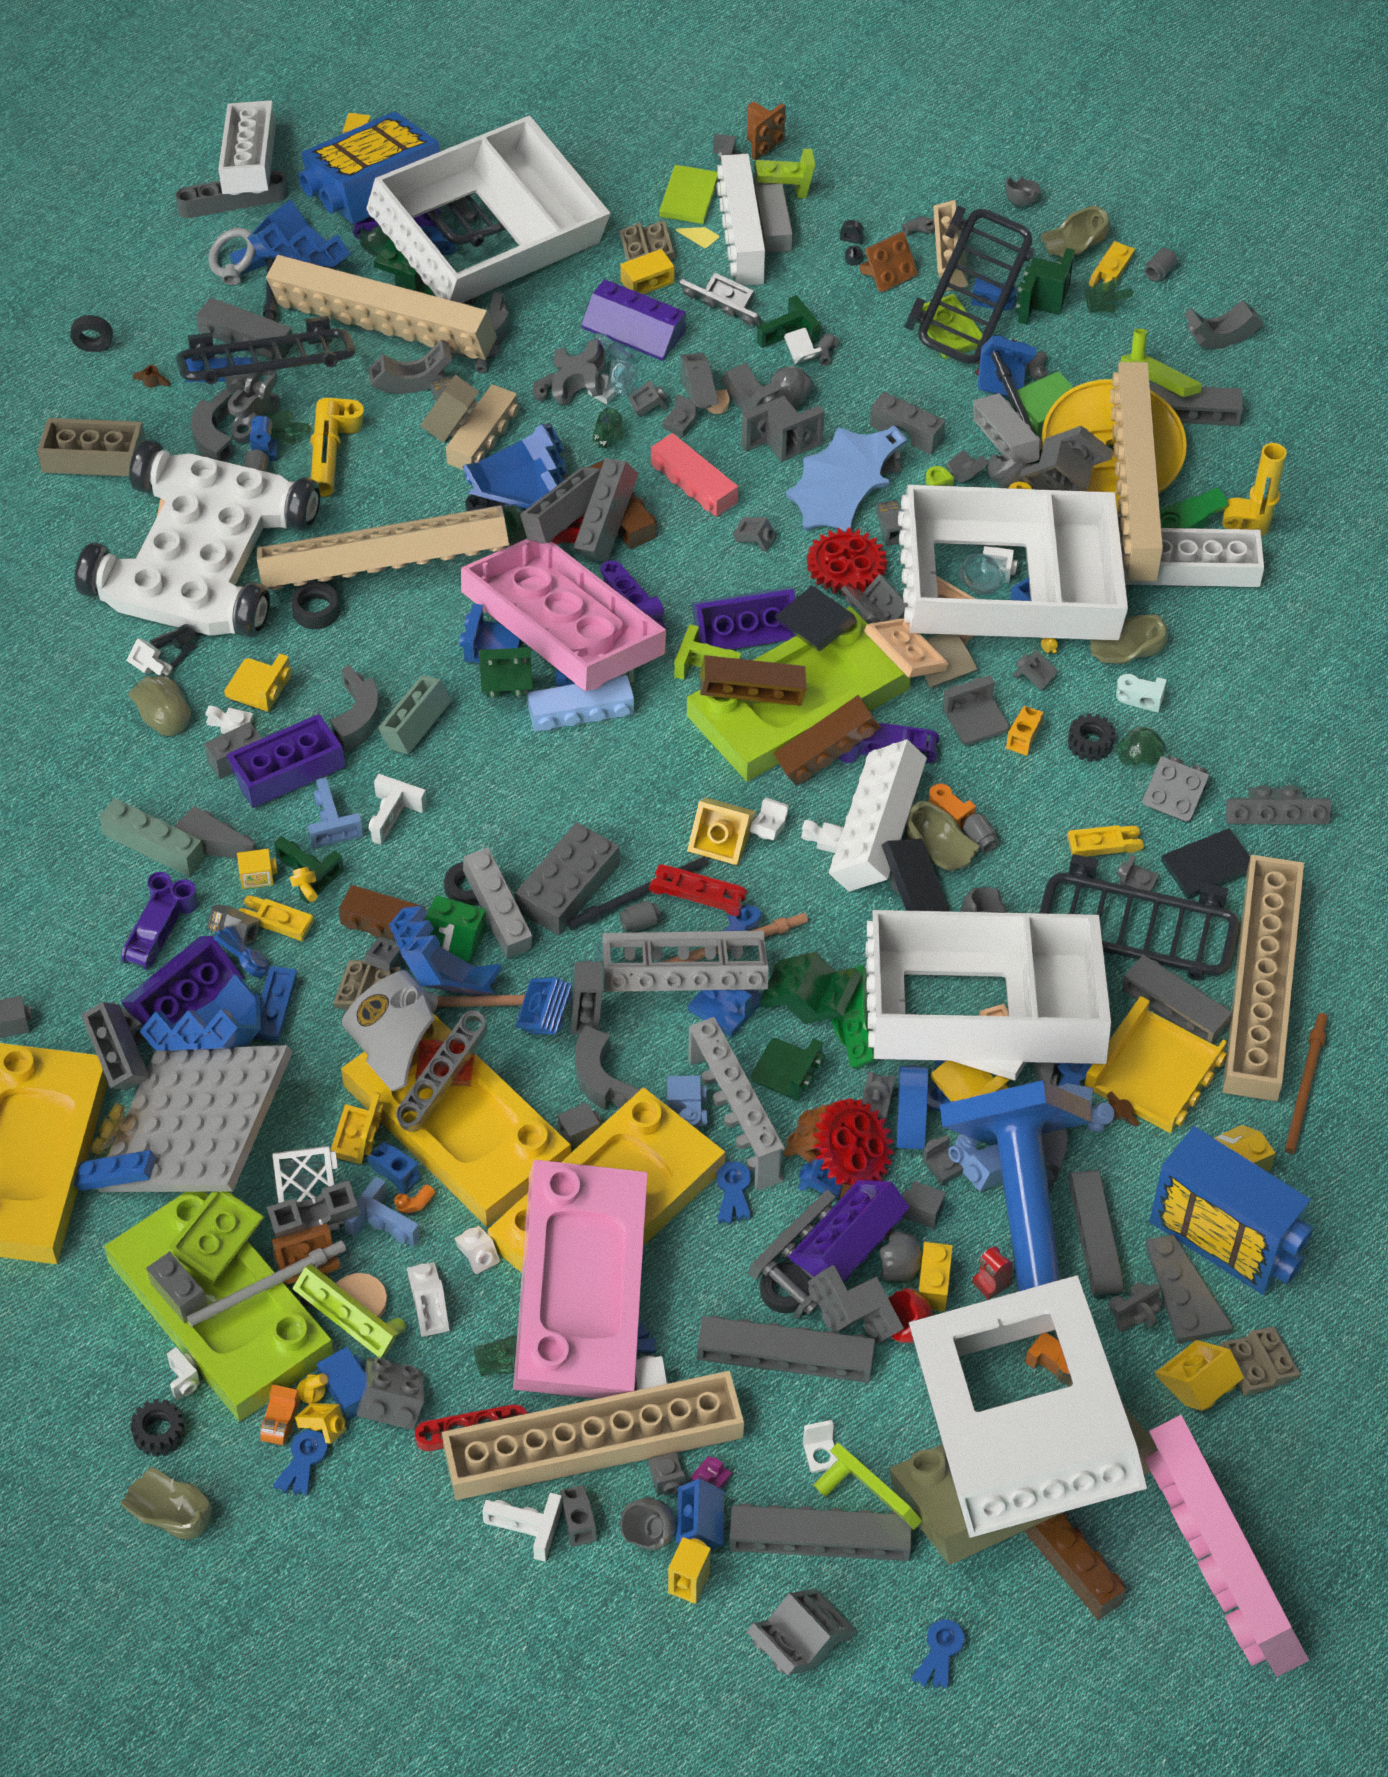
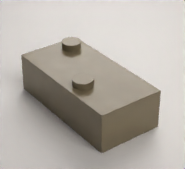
M47 418L37 453L42 473L129 476V467L134 450L146 437L142 422Z

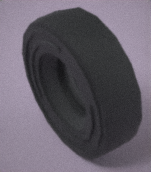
M85 315L75 319L72 323L70 338L73 344L86 352H102L108 349L112 343L113 329L105 319L98 316ZM94 330L100 333L101 336L91 338L84 335L83 331Z
M464 862L457 863L446 872L443 882L446 896L451 900L472 906L479 904L473 890L464 891L457 886L458 881L466 877L463 871Z
M778 1263L777 1267L809 1296L808 1281L810 1279L807 1274L797 1265ZM763 1274L760 1281V1296L765 1305L779 1313L795 1312L800 1303L792 1296L783 1297L778 1295L774 1290L777 1282L770 1275L765 1276Z

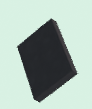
M813 585L775 616L779 624L818 652L822 651L857 621L853 613Z
M1228 828L1162 855L1161 862L1186 898L1189 899L1200 894L1202 883L1221 886L1247 875L1250 856L1231 829Z
M922 838L886 841L881 845L906 911L948 912L950 910Z

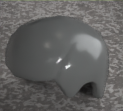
M1009 177L1005 182L1007 199L1015 206H1028L1036 202L1040 197L1041 190L1039 184L1033 180H1025L1023 177H1020L1018 181L1013 182V179Z

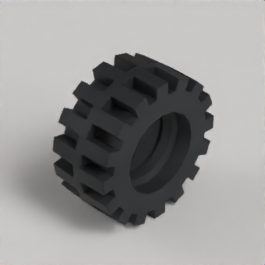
M1088 713L1086 717L1080 715L1078 720L1076 718L1073 720L1069 729V750H1073L1072 754L1074 756L1079 755L1081 760L1087 758L1088 762H1092V759L1100 761L1101 757L1105 759L1108 753L1112 752L1114 745L1115 728H1113V724L1111 722L1107 723L1108 719L1106 717L1101 719L1099 714L1092 716L1091 713ZM1094 734L1101 739L1098 741H1088L1082 736Z
M153 1399L152 1404L147 1401L144 1403V1408L139 1406L136 1409L137 1415H132V1423H130L132 1436L138 1449H142L143 1453L147 1455L151 1452L154 1457H158V1453H162L165 1456L168 1455V1450L172 1452L177 1450L176 1444H182V1437H185L186 1433L180 1409H177L174 1403L170 1405L169 1401L163 1399L162 1403L159 1402V1399ZM165 1420L170 1423V1428L162 1435L153 1436L146 1432V1428L153 1421Z

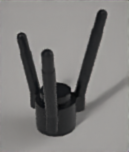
M184 624L173 631L151 639L149 643L155 648H159L171 642L175 648H183L171 664L174 669L186 654L195 648L193 642L197 640V636L190 625Z

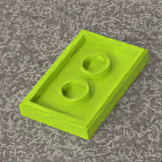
M674 165L659 210V217L704 224L718 181L717 172Z
M954 294L942 298V302L967 312ZM930 302L925 303L922 310L927 311ZM939 305L933 320L981 340L983 334L973 320ZM931 324L929 327L928 336L931 339L965 353L978 347V344ZM940 353L944 359L950 358Z
M212 1191L169 1245L166 1252L170 1251L178 1261L213 1285L261 1224L264 1216L228 1191Z

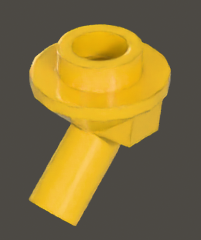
M308 867L294 870V876L289 877L292 886H300L308 901H315L318 896L310 883L316 881L315 871H309Z
M323 1373L319 1375L308 1374L297 1386L299 1399L308 1404L319 1402L326 1393L327 1376Z

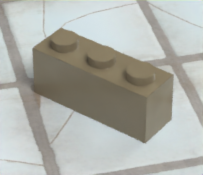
M454 375L420 427L443 443L449 435L454 437L477 404L474 398L479 391L457 375Z

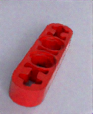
M508 1405L420 1423L415 1429V1442L423 1451L444 1449L440 1433L441 1428H444V1431H449L454 1425L468 1427L477 1425L484 1419L496 1421L499 1420V1417H502V1419L510 1418L512 1415L527 1414V1411L520 1405ZM425 1432H430L432 1440L426 1441L424 1437Z

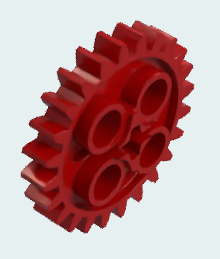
M850 527L847 528L846 532H842L838 528L836 534L828 530V537L820 534L819 541L813 540V546L809 547L807 571L811 572V579L816 578V585L824 583L825 591L831 587L833 588V594H836L838 590H842L844 585L864 592L866 586L868 587L879 574L885 576L887 566L886 551H883L882 544H877V538L869 540L868 532L862 536L860 535V529L855 533H851Z
M852 1098L834 1102L833 1105L826 1107V1112L819 1115L822 1121L815 1123L820 1132L813 1134V1137L819 1140V1143L813 1145V1148L819 1149L821 1152L816 1156V1159H823L824 1163L821 1169L828 1168L830 1170L828 1178L836 1177V1185L846 1184L853 1186L857 1180L881 1181L880 1176L888 1173L884 1166L892 1164L887 1155L894 1153L888 1148V1144L893 1143V1140L886 1138V1134L891 1130L888 1128L883 1129L882 1125L886 1120L885 1118L877 1119L879 1110L870 1112L871 1104L862 1105L861 1099L853 1101Z

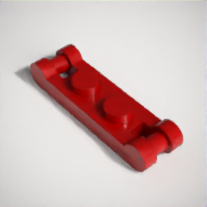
M664 864L658 865L655 871L656 878L652 879L649 885L650 891L655 894L665 893L722 909L731 916L739 915L742 908L741 902L745 901L748 893L742 886Z

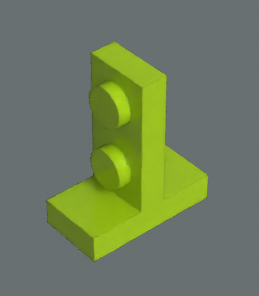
M803 149L800 162L755 160L754 170L757 183L794 184L797 198L806 199L815 168L812 149Z
M689 624L675 659L674 677L684 680L690 665L702 666L704 655L741 659V653L731 649L711 646L706 643H699V626Z

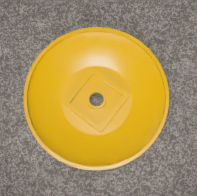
M1112 379L1095 380L1078 385L1064 393L1053 404L1043 425L1042 450L1045 438L1079 426L1086 428L1106 446L1117 443L1116 439L1112 438L1113 425H1116L1115 421H1111V408L1114 407V403H1110V389H1115L1112 386ZM1150 390L1159 495L1174 482L1182 469L1186 455V435L1180 418L1174 409L1162 397ZM1114 452L1111 460L1093 466L1086 492H1113L1115 496L1117 495L1116 483L1120 479L1119 476H1115V462L1118 461V458H1114Z

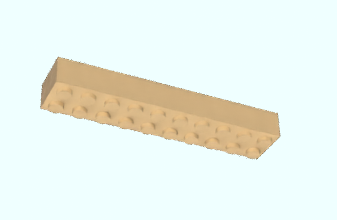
M277 255L266 276L277 303L284 308L291 307L306 314L313 313L321 317L328 316L329 319L339 320L347 325L361 326L366 330L380 331L387 336L394 335L410 342L417 341L424 343L428 347H434L442 339L449 343L451 353L458 352L473 359L480 358L486 360L497 338L487 310L281 255Z
M1118 362L1117 372H1113L1112 386L1115 389H1110V403H1114V407L1111 408V421L1116 423V425H1113L1112 438L1117 441V443H1114V458H1118V461L1115 462V476H1119L1120 479L1116 483V494L1121 497L1118 498V513H1122V517L1119 518V532H1123L1124 535L1120 539L1121 551L1125 553V555H1122L1123 570H1126L1127 581H1157L1163 548L1148 363Z
M501 505L257 548V563L261 583L268 587L269 590H277L283 588L284 584L289 583L299 586L307 584L308 580L312 579L328 581L335 575L342 574L343 577H351L357 575L358 571L367 570L368 573L381 571V567L391 566L393 569L405 567L406 563L410 562L426 564L431 562L433 558L440 557L441 560H449L455 558L456 554L465 553L466 556L479 554L480 550L485 549L500 551L504 549V546H508L509 542Z
M1251 855L1246 875L1231 1010L1232 1016L1222 1093L1271 1101L1278 1100L1283 1080L1304 869L1303 862Z
M725 1371L634 1392L442 1432V1438L455 1500H460L674 1452L677 1453L743 1438L744 1421L730 1371Z

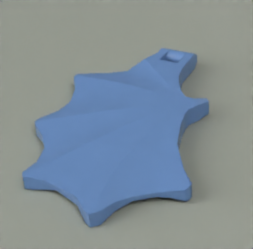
M895 425L887 430L869 435L857 434L837 428L833 441L825 450L803 459V476L796 486L787 490L786 497L798 505L803 516L802 528L804 531H809L815 527L829 526L836 529L840 528L842 532H846L848 527L851 528L857 508L866 496L876 488L889 486V479L883 478L880 475L882 467L893 453L908 443V439ZM890 437L896 440L894 444L888 440Z

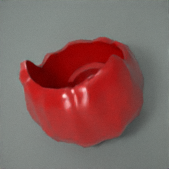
M903 1288L902 1291H896L888 1297L904 1328L891 1337L899 1343H914L909 1322L933 1316V1311L925 1297L914 1289Z

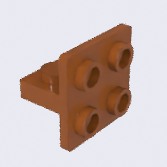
M755 101L748 105L747 140L752 143V159L757 160L783 141L786 119V105L783 103L772 111L767 110Z
M898 232L866 248L865 252L868 261L859 265L861 274L874 277L879 292L888 290L918 274L905 232Z
M833 1103L823 1104L818 1108L806 1110L800 1115L796 1130L786 1140L787 1146L783 1151L786 1157L799 1154L809 1163L816 1159V1156L821 1152L819 1149L813 1148V1145L819 1143V1140L813 1137V1134L820 1132L815 1123L822 1121L819 1115L826 1112V1107L833 1105Z
M327 1223L272 1239L275 1251L273 1255L279 1270L308 1257L310 1252L318 1248L324 1249L333 1245ZM334 1256L317 1269L326 1275L333 1270L339 1269L341 1266L337 1256ZM301 1273L284 1281L285 1284L296 1283Z

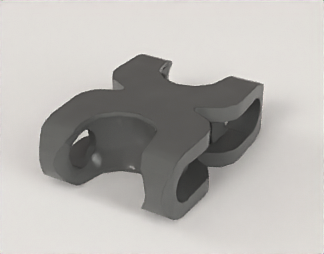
M599 339L588 341L586 349L577 356H571L567 352L566 347L555 350L554 365L559 371L552 378V393L559 405L570 403L573 394L581 388H587L592 393V397L603 395L605 382L599 373L606 366V352Z
M276 370L251 373L245 382L244 390L238 389L229 399V413L237 416L231 427L232 438L235 441L249 443L252 419L256 416H266L271 419L279 409V395L272 393V389L277 383ZM269 375L263 383L259 381L262 376ZM245 426L249 427L247 432L239 433Z

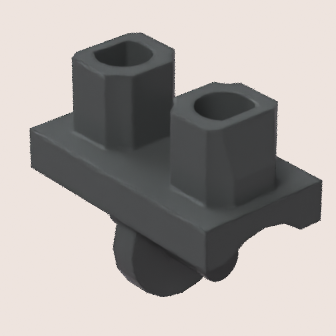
M868 1071L862 1105L870 1103V1112L878 1109L877 1119L885 1118L886 1120L895 1076H880Z
M1139 1282L1130 1290L1131 1297L1125 1300L1121 1296H1116L1109 1301L1110 1312L1115 1317L1117 1329L1124 1332L1133 1325H1138L1142 1322L1148 1327L1156 1324L1155 1314L1163 1308L1159 1297L1161 1290L1156 1283L1148 1287L1144 1283Z

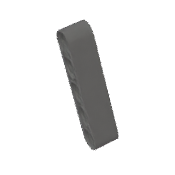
M271 171L269 189L262 193L222 194L220 181L180 188L176 192L178 213L183 218H193L282 201L288 196L286 175L281 171Z
M469 1011L461 1017L396 1111V1118L405 1131L414 1132L422 1127L486 1036L487 1024L480 1012ZM471 1021H479L481 1023V1027L477 1031H469L467 1029V1025ZM454 1044H464V1051L460 1054L452 1053L451 1048ZM440 1066L449 1067V1072L446 1076L438 1077L435 1075L436 1069ZM425 1088L433 1090L432 1097L427 1100L419 1098L420 1092ZM406 1112H416L417 1117L413 1122L406 1123L403 1121V1116Z
M1099 1170L1070 1172V1193L1091 1293L1093 1296L1122 1293V1274Z

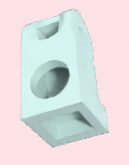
M1124 674L1118 679L1116 697L1124 704L1159 713L1165 695L1167 680L1157 677L1156 682L1138 679L1132 674Z

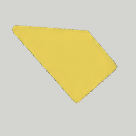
M706 227L676 229L677 232L703 248H707L720 237Z

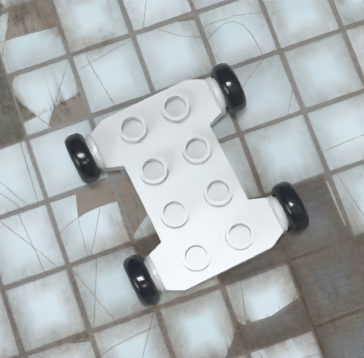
M151 439L141 441L135 448L129 467L130 484L133 489L139 492L149 493L153 491L154 496L163 499L165 503L136 559H117L116 555L110 553L107 546L95 542L89 543L83 548L78 557L74 573V583L78 593L88 597L99 595L101 601H105L119 613L175 627L188 624L194 632L210 636L227 633L235 634L236 631L238 634L247 637L257 636L262 631L268 617L270 608L269 590L265 585L256 582H250L245 587H236L235 585L263 528H287L289 526L294 530L306 531L313 525L320 506L321 490L319 483L307 477H301L296 482H288L280 475L190 453L171 456L170 452L163 449L161 443Z

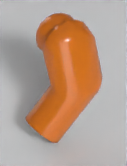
M425 1184L415 1197L399 1194L394 1199L396 1209L403 1214L420 1212L434 1196L435 1190Z

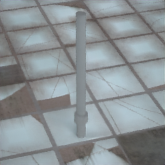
M341 1240L324 1249L318 1248L310 1252L308 1257L188 1315L187 1320L191 1327L302 1273L303 1269L309 1264H312L315 1268L326 1264L328 1259L346 1251V1247Z

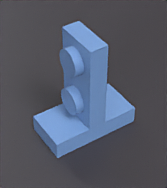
M327 779L316 780L317 791H313L316 806H321L323 811H319L321 822L308 825L312 849L363 837L359 813L338 818Z
M375 1177L356 1201L360 1215L344 1220L345 1232L355 1237L368 1221L374 1228L378 1230L383 1229L392 1234L398 1242H406L414 1247L420 1240L419 1224L382 1204L387 1196L386 1184L382 1179Z

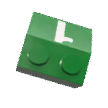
M436 895L425 918V921L429 920L434 928L429 936L436 935L440 942V947L470 964L487 929L486 909Z

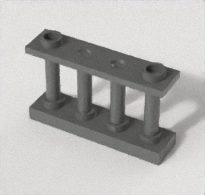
M828 1189L752 1263L748 1274L755 1280L762 1274L765 1276L770 1275L797 1300L800 1305L793 1315L797 1319L804 1313L810 1315L819 1304L777 1267L778 1263L776 1260L781 1255L785 1258L789 1256L796 1247L794 1242L799 1237L804 1239L814 1229L815 1226L813 1224L818 1219L822 1220L832 1209L831 1204L835 1196ZM802 1269L810 1278H814V1276Z

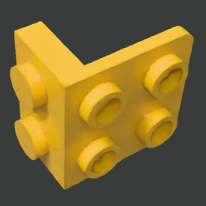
M279 653L272 666L250 658L244 659L224 690L225 697L269 712L291 678L292 668H290L289 656Z
M946 1060L931 1073L932 1080L951 1102L1009 1088L1005 1084L1010 1080L999 1075L994 1078L989 1072L951 1060Z
M379 1092L374 1093L369 1110L345 1104L330 1150L336 1152V1158L362 1165L364 1156L371 1154L374 1135L378 1131L384 1105L383 1102H379Z

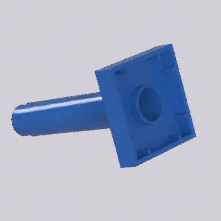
M1042 1080L941 1104L940 1110L943 1127L990 1146L998 1144L1018 1292L1059 1281L1060 1272L1042 1134L1092 1123L1089 1101Z

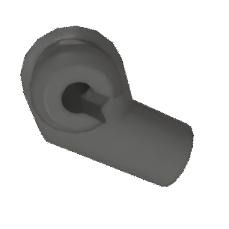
M920 216L902 224V231L905 232V235L915 231L932 233L935 231V222L933 218Z

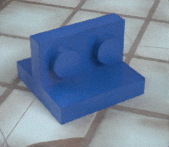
M754 989L701 990L688 1004V1011L702 1020L715 1017L722 1032L732 1038L761 1005L759 1000L762 994Z

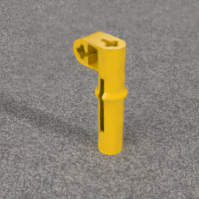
M322 398L316 403L314 434L310 439L313 447L311 479L319 483L321 497L330 496L334 492L337 449L341 443L338 433L352 434L362 429L364 408L356 400ZM324 435H328L326 463H322Z
M1269 443L1263 446L1255 484L1249 493L1250 499L1231 498L1227 500L1229 506L1224 509L1222 521L1225 529L1260 530L1261 535L1269 532L1275 505L1279 502L1281 496L1279 486L1287 454L1286 449L1282 445ZM1267 477H1268V478H1270V481H1269L1268 491H1267V495H1266V499H1265V498H1263V494H1264V489H1265V485H1266V480H1267Z

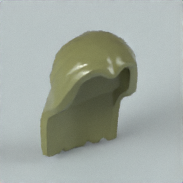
M1099 206L1084 208L1070 214L1058 228L1042 233L1041 240L1049 254L1063 257L1066 248L1075 250V255H1080L1090 246L1102 242L1107 237L1110 231L1109 215Z
M1158 615L1129 617L1124 620L1119 640L1089 639L1092 643L1090 645L1091 654L1103 663L1125 664L1137 657L1155 655L1161 652L1167 644V625Z
M164 675L145 676L144 679L129 691L128 696L137 705L143 721L160 734L174 736L182 733L189 726L191 717L190 707L177 683Z
M920 801L910 808L904 827L905 834L908 839H923L932 863L951 871L971 864V858H974L980 846L961 831L951 815L927 801Z
M150 1467L142 1474V1478H137L128 1488L129 1492L126 1493L125 1499H122L121 1505L142 1523L160 1527L170 1535L184 1540L200 1537L208 1528L213 1514L209 1499L195 1485L177 1482L155 1467Z

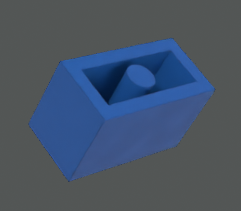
M345 1347L318 1362L317 1369L318 1374L323 1373L327 1376L328 1382L325 1387L336 1404H340L341 1412L348 1421L357 1416V1408L366 1386V1377L363 1371L365 1367L358 1354L352 1355L348 1347Z
M701 1479L678 1487L676 1543L680 1544L682 1537L689 1540H701L711 1550L723 1546L724 1490Z

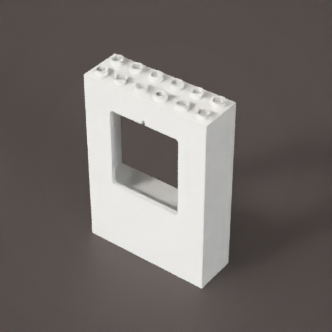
M530 115L375 178L367 205L370 216L378 222L383 232L390 237L396 248L402 252L410 266L415 268L422 277L423 282L435 293V296L458 303L465 302L598 244L611 214ZM472 193H477L519 246L456 273L413 218Z
M908 485L906 495H902L901 509L903 511L898 513V526H902L903 529L900 530L899 544L904 545V549L901 550L900 560L901 564H905V568L902 570V584H906V588L903 591V603H907L908 608H905L904 621L909 623V633L1119 640L1128 605L1115 493ZM934 544L1024 546L1027 553L1031 601L938 598Z
M873 910L872 921H867V937L871 938H868L866 941L865 956L868 957L866 959V975H869L867 977V993H869L867 995V1011H870L868 1013V1029H873V1031L868 1033V1047L874 1048V1059L997 1060L1106 1064L1111 1017L1099 915ZM904 975L1005 977L1008 1016L905 1014Z
M1078 1275L909 1322L970 1538L1147 1489L1137 1445ZM1056 1330L1073 1381L1072 1386L981 1412L974 1411L959 1356Z

